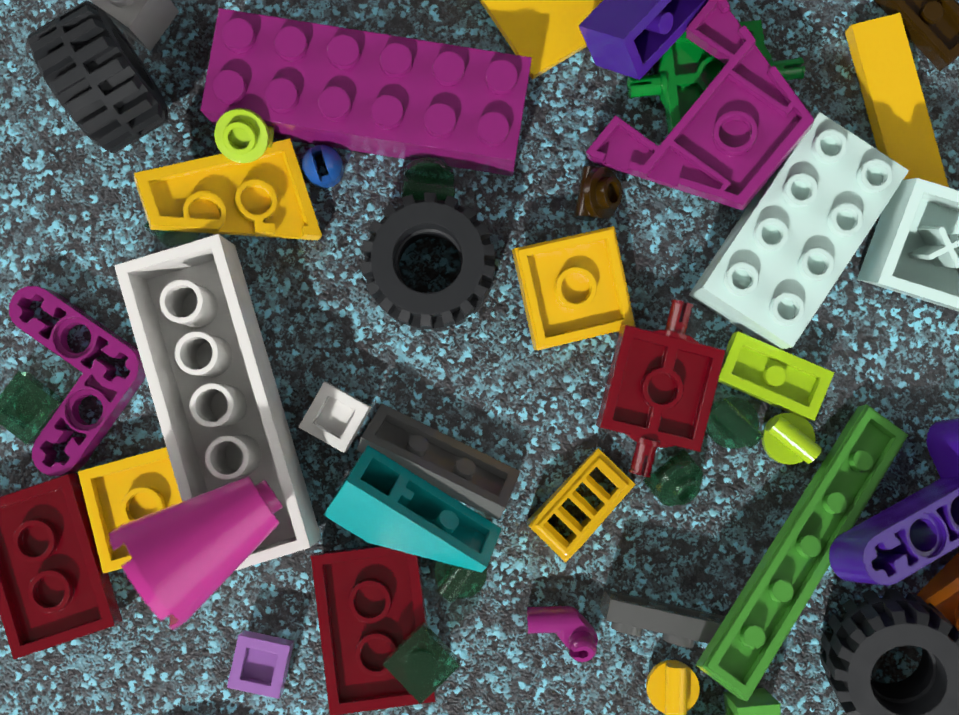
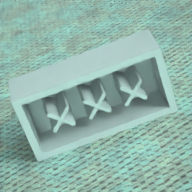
M821 112L813 117L814 123L812 128L752 199L689 294V296L749 336L781 350L792 348L909 172L908 169Z
M920 178L903 180L881 213L857 280L959 312V191Z

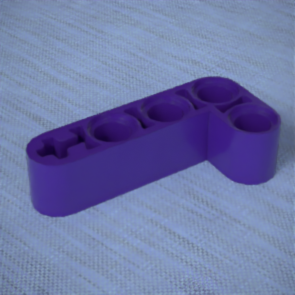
M959 418L937 421L930 427L927 433V448L940 475L939 480L847 530L833 540L829 550V561L832 570L839 578L850 582L889 586L898 583L959 546Z

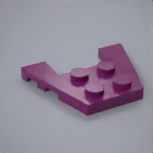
M709 0L686 28V38L724 63L723 69L659 146L615 115L588 148L586 155L595 164L743 211L812 128L814 118L775 66L771 67L755 45L756 40L745 25H740L729 10L730 4L727 0Z

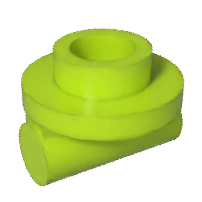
M245 108L232 109L223 114L217 121L214 130L215 142L221 153L228 159L238 163H250L260 158L267 147H272L274 127L267 126L265 121L252 110Z
M794 413L775 415L763 428V448L767 455L778 463L793 465L805 461L807 464H810L822 451V448L815 443V432L810 422L806 418Z

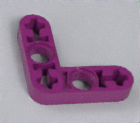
M26 286L19 289L12 296L9 303V315L12 322L19 329L83 373L35 440L32 447V459L39 471L46 475L62 476L79 471L86 464L141 386L146 375L139 350L58 293L39 286ZM33 301L42 302L41 308L52 317L61 319L54 325L47 320L33 318L35 312L29 307ZM83 324L90 331L91 342L83 352L75 353L69 348L67 336L74 326ZM103 352L113 358L125 359L128 357L125 366L130 370V373L127 377L116 376L114 378L116 368L106 360L96 358ZM89 395L96 396L103 406L101 418L91 425L85 423L79 415V405ZM74 430L86 434V438L72 437L64 449V452L69 456L68 461H54L57 452L52 448L53 444L67 442L74 433Z

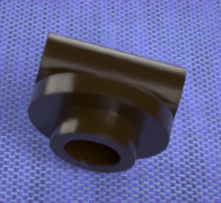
M582 167L575 218L584 221H594L595 219L611 217L622 199L620 181L608 167Z

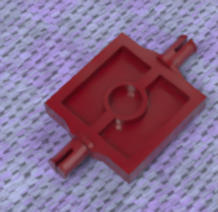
M672 299L665 329L647 331L628 325H621L596 426L624 433L637 442L629 469L630 473L651 477L657 447L678 446L698 452L701 451L726 350L702 345L691 336L685 335L694 304Z

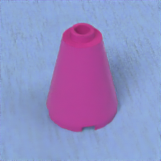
M248 476L122 524L109 533V538L113 550L125 544L132 559L121 565L124 572L144 602L161 621L170 615L169 628L175 630L183 623H186L280 524L274 513L282 509L283 506L265 479L255 485Z

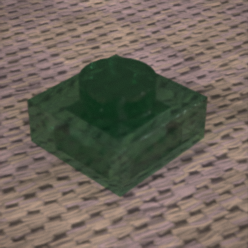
M18 371L0 394V424L26 445L34 444L64 399L29 372Z
M422 622L385 659L383 665L422 704L460 666V659Z

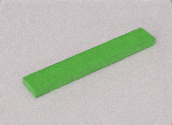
M865 404L856 408L696 663L699 669L737 698L744 701L749 700L830 566L829 550L833 540L840 534L853 528L907 439L908 434L869 405Z

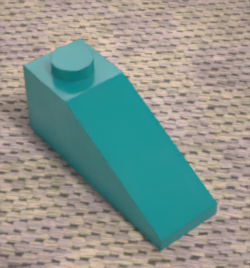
M367 445L323 514L368 543L481 573L488 566L502 530L496 524Z

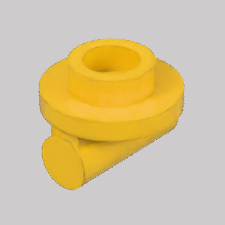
M666 660L658 663L649 672L646 680V692L649 700L657 710L665 715H687V711L698 700L700 692L698 678L693 670L681 661Z

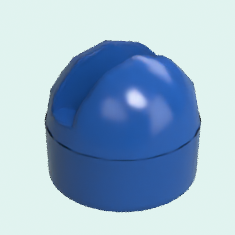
M315 145L306 151L302 159V171L312 185L325 189L333 187L340 182L344 174V163L334 148L327 145ZM323 154L329 175L322 177L319 175L315 157Z

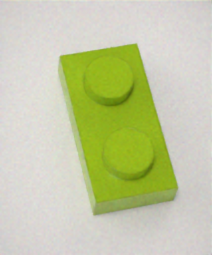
M737 331L732 333L726 347L718 382L789 413L815 421L835 372Z

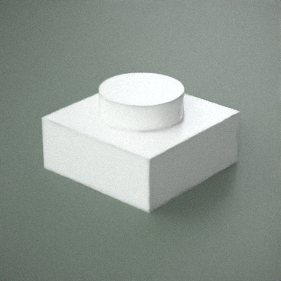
M324 382L301 421L299 428L345 453L348 451L372 407L334 385Z

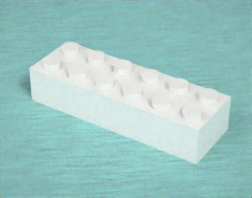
M216 234L114 265L182 502L248 476L255 485L265 479L283 506L282 509L274 513L280 524L236 570L311 548L322 538L236 246L221 235Z

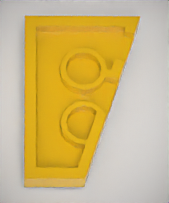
M291 139L273 142L271 148L267 147L260 158L250 163L234 162L223 154H217L134 173V181L151 230L319 240L322 237Z

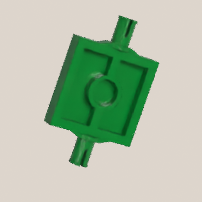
M761 20L739 22L741 26L745 25L755 38V45L771 67L775 66L785 80L803 79L805 66H802L804 64L802 57L772 60L764 43ZM685 31L659 59L657 74L644 75L640 80L628 76L627 90H629V99L659 95L660 101L665 108L669 135L723 69L725 64L687 39Z

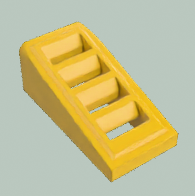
M597 448L526 522L564 562H567L636 484ZM595 467L616 486L610 494L589 475ZM582 482L602 501L595 509L576 491ZM568 498L587 515V518L581 524L562 506ZM553 514L573 531L566 539L548 522Z

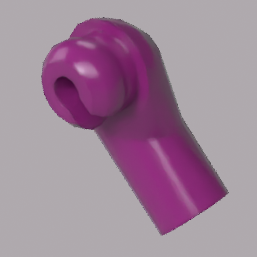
M572 606L527 607L528 634L555 633L569 649V655L579 662L589 661L596 655L598 637L595 628L576 608Z

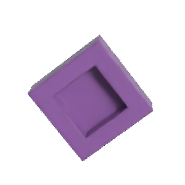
M243 630L238 635L227 688L279 699L284 691L294 641Z

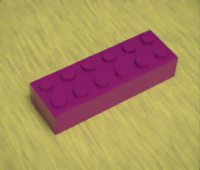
M219 8L200 111L216 126L219 118L232 109L245 108L252 110L265 121L267 126L274 127L275 139H291L294 142L327 145L332 148L513 176L532 57Z

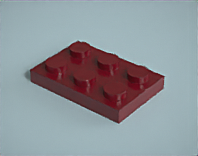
M77 473L67 474L0 497V617L13 660L115 626L123 621L108 573L103 574Z
M378 545L313 553L311 555L330 715L436 702L437 695L419 556Z

